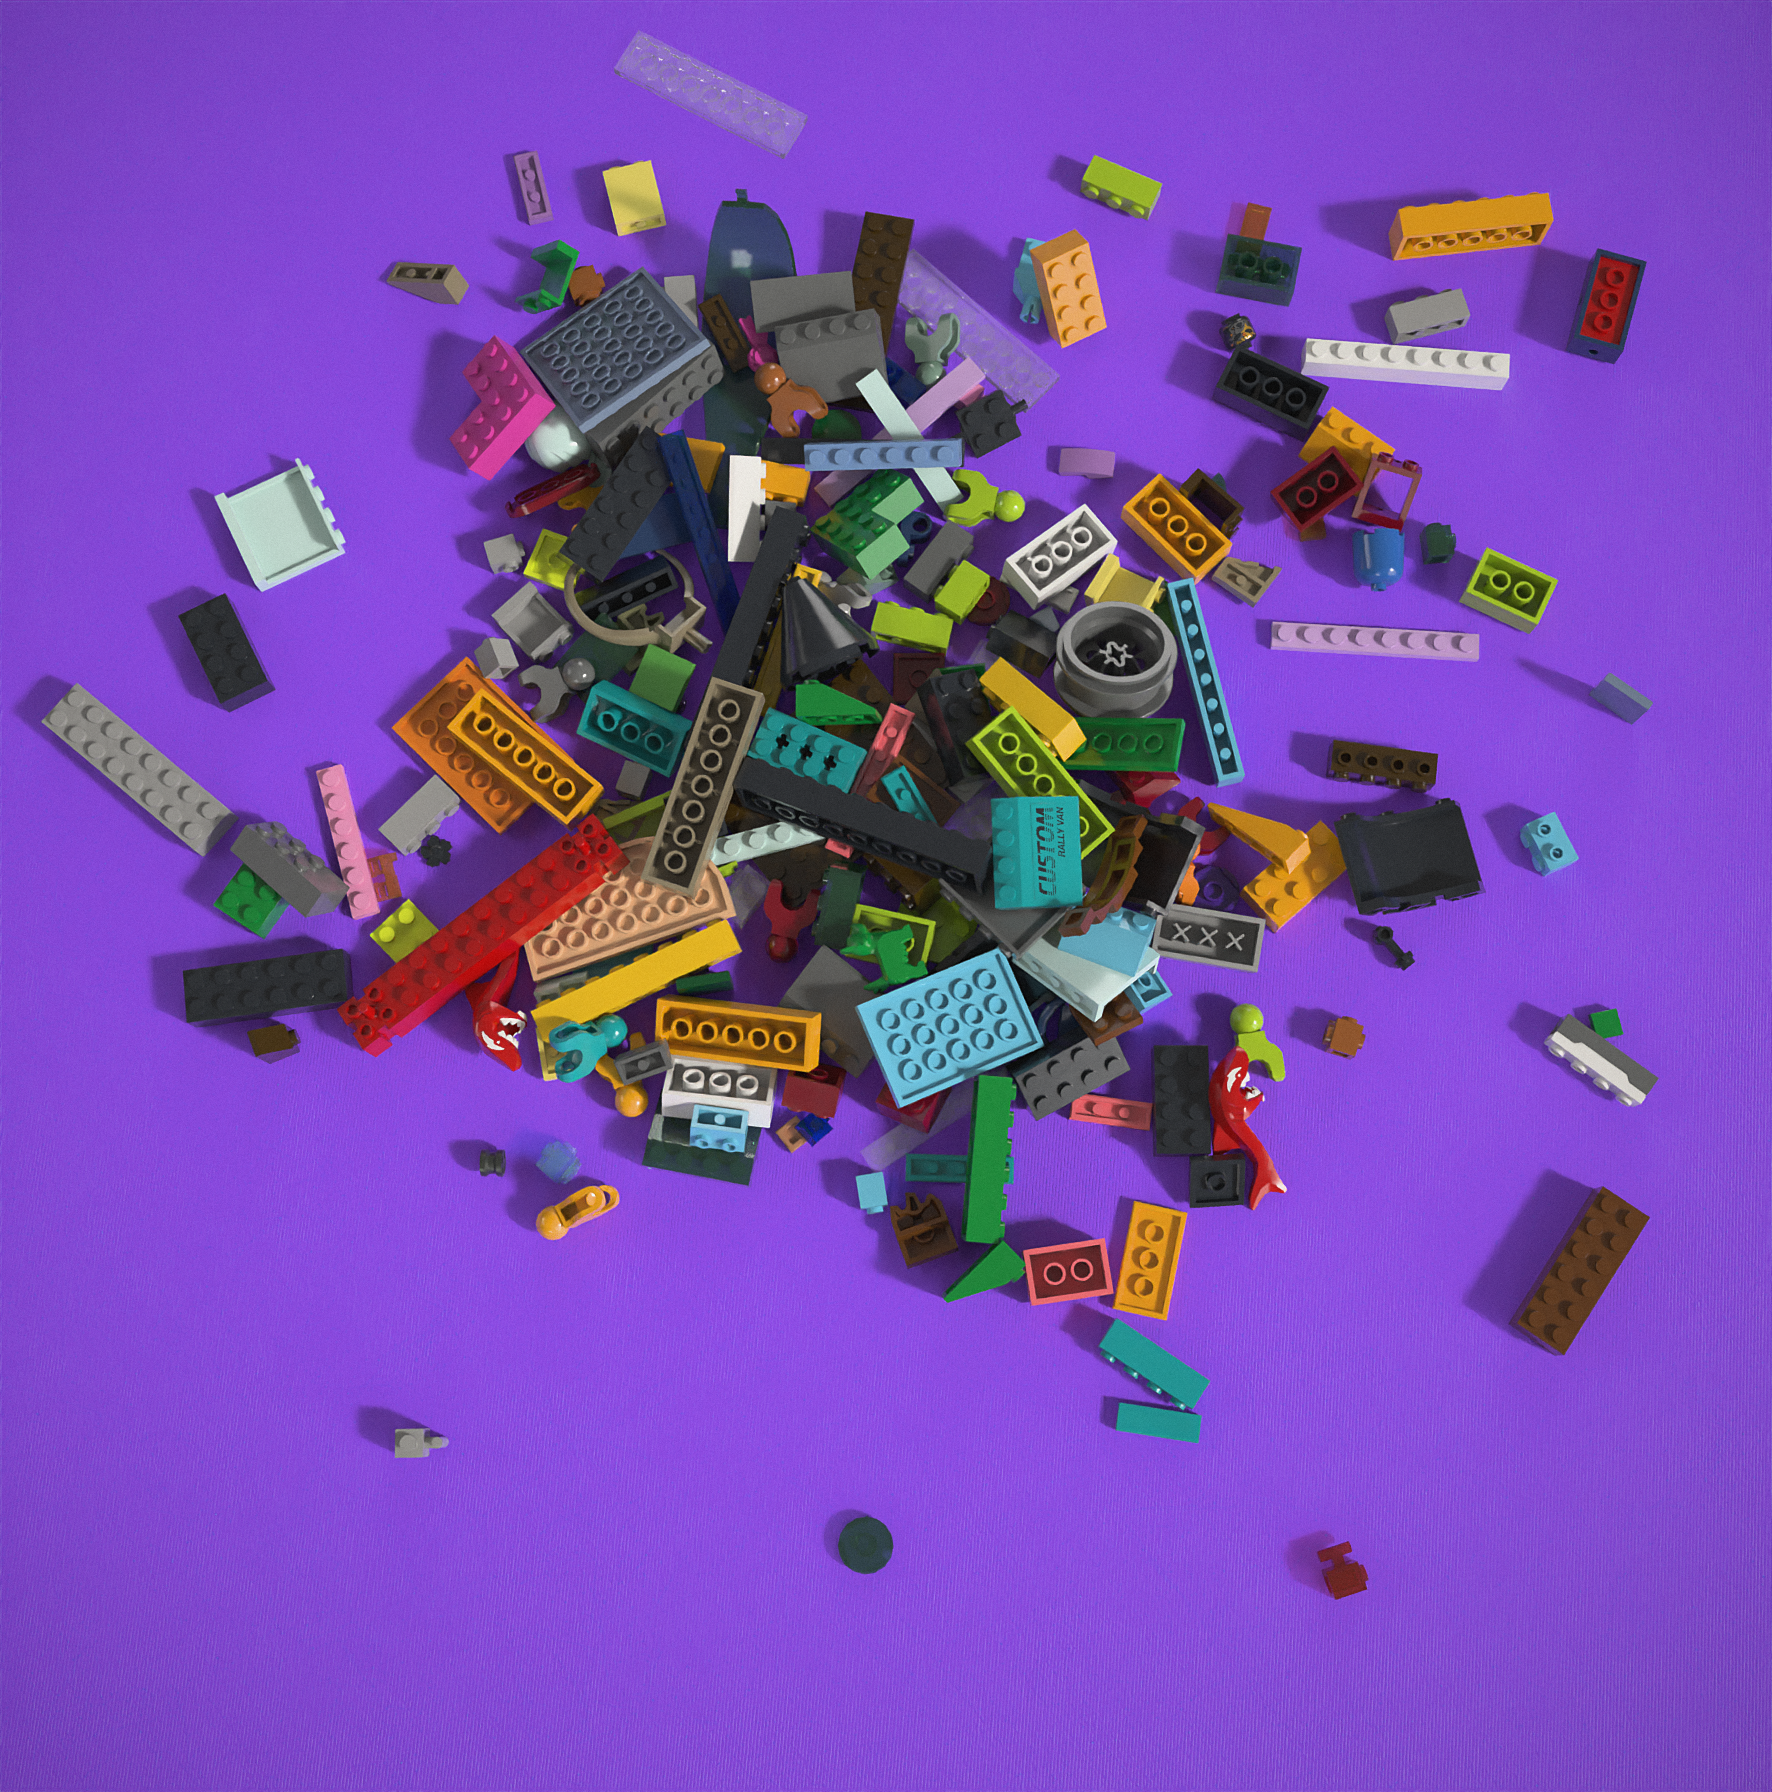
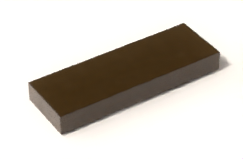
M719 293L698 304L701 314L733 373L735 374L748 367L747 354L750 349L721 294Z

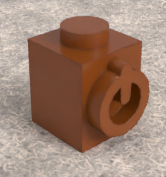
M593 265L576 268L568 284L576 307L586 306L602 295L601 288L606 287L601 272L596 274Z
M1342 1016V1018H1337L1335 1021L1329 1020L1322 1038V1044L1326 1045L1325 1052L1351 1060L1356 1056L1357 1049L1361 1050L1366 1037V1034L1362 1033L1364 1026L1357 1024L1358 1020L1348 1016Z

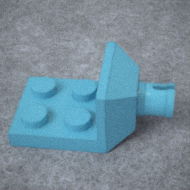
M1026 238L1019 267L1015 269L1013 292L1021 304H1024L1020 312V319L1027 323L1029 314L1032 312L1030 324H1037L1043 306L1029 250L1046 242Z

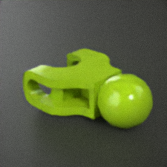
M957 469L953 472L952 480L959 489L968 492L970 497L962 504H948L944 509L943 518L946 521L950 519L955 524L964 527L975 526L985 519L994 520L995 515L1004 522H1014L1022 516L1025 510V502L1023 497L1014 490H1004L999 493V487L988 484L986 478L978 471Z
M1251 1003L1237 1005L1230 1015V1025L1238 1034L1234 1036L1235 1046H1240L1246 1051L1249 1062L1257 1060L1263 1063L1271 1080L1275 1082L1283 1081L1285 1078V1067L1282 1051L1266 1039L1264 1030L1260 1031L1263 1026L1261 1010Z

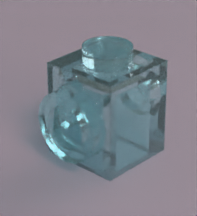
M556 1140L554 1144L549 1142L540 1153L542 1157L535 1165L555 1183L560 1184L563 1182L566 1184L575 1176L582 1164L579 1162L580 1159L575 1156L578 1152L576 1148L567 1141L562 1144Z

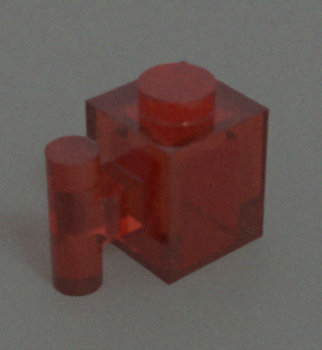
M1349 1541L1316 1552L1320 1563L1331 1560L1332 1566L1321 1571L1330 1597L1335 1600L1367 1590L1365 1582L1369 1581L1364 1565H1359L1358 1561L1353 1559L1344 1561L1343 1555L1352 1552Z

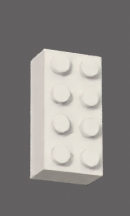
M1084 504L1007 558L1002 573L1035 611L1106 560L1109 553L1113 554L1118 541L1087 505Z
M671 1054L674 1067L667 1070L664 1082L662 1116L692 1119L694 1105L697 1104L749 1111L748 1126L770 1128L777 1089L778 1068Z

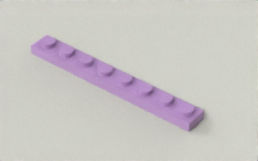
M1272 622L1270 649L1477 662L1479 659V634Z

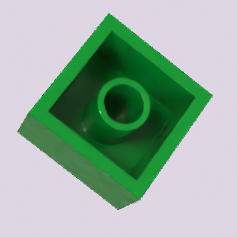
M243 863L213 906L265 939L289 906V903Z

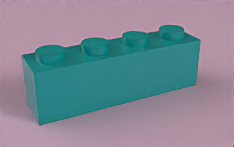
M1118 1318L1113 1320L1097 1345L1102 1350L1101 1356L1112 1363L1118 1360L1124 1364L1123 1371L1135 1379L1139 1375L1148 1381L1146 1385L1148 1388L1159 1395L1162 1391L1172 1397L1169 1402L1181 1410H1184L1185 1407L1193 1409L1210 1383V1380Z

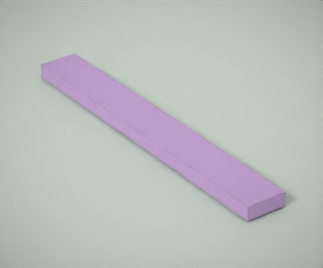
M968 357L905 411L921 433L958 402L960 398L986 378L985 374ZM884 428L872 439L893 438L887 429ZM878 469L834 470L814 487V490L832 509Z

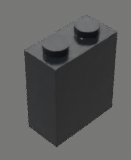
M1011 609L1005 616L1001 615L996 624H992L986 635L989 641L985 649L1040 679L1056 659V639L1058 634Z

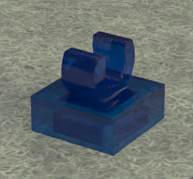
M809 1113L794 1127L812 1147L833 1129L828 1123L830 1118H819L814 1113Z

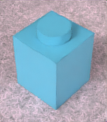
M883 1172L856 1176L861 1211L867 1210V1214L883 1212V1207L888 1206Z

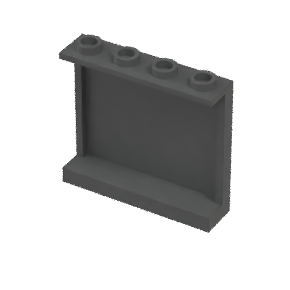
M991 835L986 841L990 844V846H992L993 851V840ZM994 874L983 896L946 883L942 878L939 880L940 888L942 889L939 891L940 894L949 903L955 901L961 907L959 912L968 921L973 919L980 925L978 930L988 940L992 937L999 944L997 946L999 951L1007 958L1012 956L1016 961L1060 920L1067 910L1072 908L1057 907L1005 911L996 909ZM1082 883L1084 896L1086 894V886Z

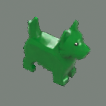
M853 923L852 933L847 938V947L840 949V954L876 956L882 976L863 987L864 990L872 991L874 994L879 990L884 992L889 986L902 985L910 979H919L928 974L923 960L919 961L916 966L908 964V952L904 943L913 938L909 924L897 930L870 932L865 924Z

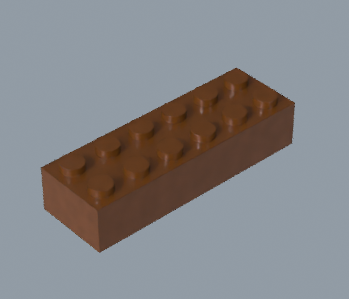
M1604 1186L1594 1188L1508 1324L1553 1355H1565L1650 1217Z

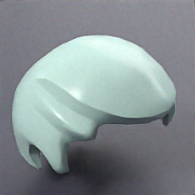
M552 400L556 407L525 440L524 444L530 457L540 466L562 473L570 466L576 467L583 460H588L592 449L585 435L582 434L557 400Z

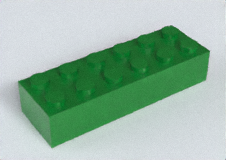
M974 1076L961 1239L965 1241L999 1244V1238H1004L1005 1222L1001 1220V1212L1006 1210L1007 1194L1003 1193L1004 1183H1008L1010 1168L1005 1166L1006 1155H1011L1012 1139H1008V1127L1013 1128L1014 1111H1010V1102L1016 1098V1084H1012V1078Z

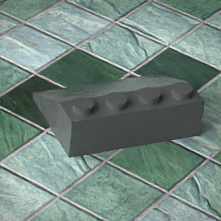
M874 308L775 327L779 361L786 374V381L791 378L797 385H806L814 388L825 403L863 396L856 383L875 369L879 371L888 384L880 317Z
M822 945L785 993L777 1007L821 1012L819 1049L857 1079L873 1063L876 1057L855 1007L886 993L879 990L874 994L872 991L864 990L863 987L872 982L826 945Z

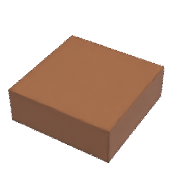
M797 1115L775 1131L791 1153H794L813 1138Z

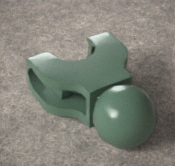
M954 313L942 314L936 331L929 336L927 325L920 318L911 317L906 322L905 343L914 352L915 363L920 365L916 370L915 380L922 391H929L947 375L944 366H948L950 355L960 343V321Z

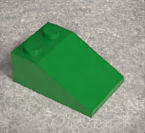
M805 680L803 684L796 685V717L811 726L881 724L883 721L882 716L875 708L824 684H819L817 680Z
M999 1238V1244H992L941 1296L949 1303L1005 1285L1009 1281L1015 1283L1025 1273L1022 1268L1026 1263Z

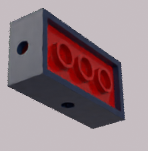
M1597 248L1588 264L1565 351L1615 364L1624 351L1647 261Z

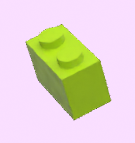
M963 560L959 566L955 565L948 576L949 581L945 586L941 585L934 595L935 609L942 614L948 615L950 619H954L959 625L964 622L990 585V576L966 560Z

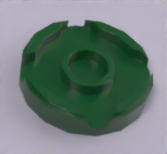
M841 409L829 410L825 417L815 420L812 427V438L862 439L861 426L857 418L850 412Z

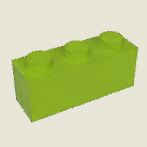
M1094 155L1082 178L1080 192L1090 199H1098L1107 203L1111 208H1119L1135 218H1142L1148 221L1160 196L1162 183Z
M892 601L878 602L871 627V635L876 640L930 653H945L946 656L954 619H949L948 615L942 613H935L934 615L924 613V610L917 607H910V609L899 607V604Z

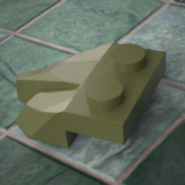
M644 603L619 615L617 622L608 627V629L637 630L649 628L651 632L655 630L656 625H662L665 618L663 612L647 616L645 614L647 607ZM596 637V641L629 677L638 671L649 644L625 646L610 643Z

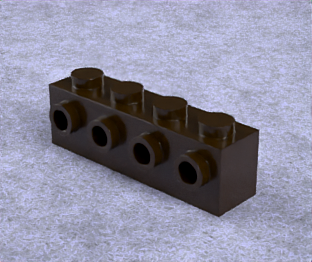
M1333 740L1328 751L1326 777H1333V780L1337 782L1355 780L1365 786H1372L1377 783L1385 784V787L1389 789L1407 787L1411 788L1413 792L1425 793L1427 790L1430 791L1436 784L1438 754Z

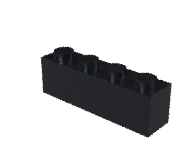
M662 554L604 580L600 586L593 585L574 595L582 612L594 623L600 624L679 588L670 565Z

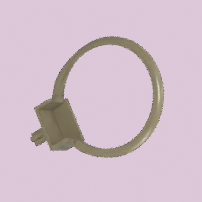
M664 549L655 552L663 554L680 573L684 583L686 609L682 610L664 627L660 624L656 625L655 630L651 632L649 628L611 630L590 620L582 612L575 599L573 586L578 571L570 566L564 582V596L567 607L577 623L597 638L625 646L655 644L670 653H674L685 642L702 654H706L713 643L698 632L704 626L706 607L693 598V579L683 564Z

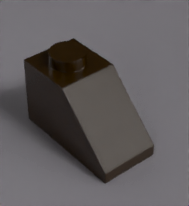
M286 1024L254 1029L247 1032L255 1057L269 1064L300 1052L298 1044L301 1043L300 1037L295 1028L292 1029Z

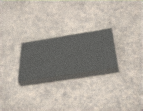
M851 271L750 281L756 334L775 332V327L855 312Z

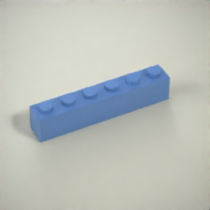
M961 438L807 443L804 445L805 471L959 467L962 465Z

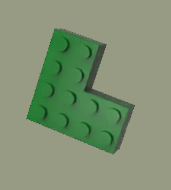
M878 469L873 474V477L864 484L857 486L850 496L845 500L839 501L826 516L817 519L815 525L809 531L825 554L872 580L910 548L897 524L921 505L924 500L910 477L894 469Z

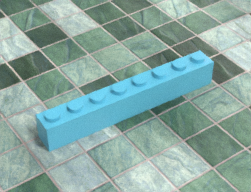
M1193 578L1167 583L1166 598L1216 788L1240 783L1245 773Z

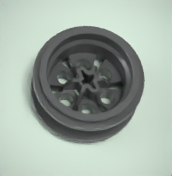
M1106 601L1092 604L1068 619L1058 633L1056 639L1057 658L1053 668L1055 689L1063 702L1080 717L1147 718L1158 711L1171 694L1173 670L1178 655L1177 644L1166 624L1156 614L1142 606L1122 601Z

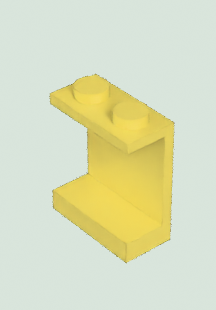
M651 160L645 162L637 161L632 165L615 166L609 170L602 171L618 236L666 225Z
M1109 553L1084 593L1086 606L1106 601H1122L1142 606L1154 613L1153 609L1157 603L1160 604L1163 601L1166 589L1163 577L1159 576L1154 583L1120 567L1119 557Z

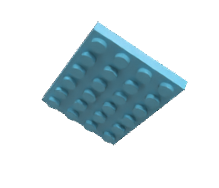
M998 948L855 1007L898 1109L1044 1046L1007 958Z

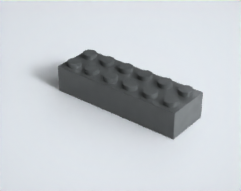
M708 340L711 346L706 348L701 354L693 357L678 370L667 375L659 383L653 385L636 399L631 400L618 409L616 413L608 416L594 428L584 433L594 455L613 472L646 425L656 433L662 432L670 422L682 415L685 409L699 400L707 390L719 383L726 375L712 342Z

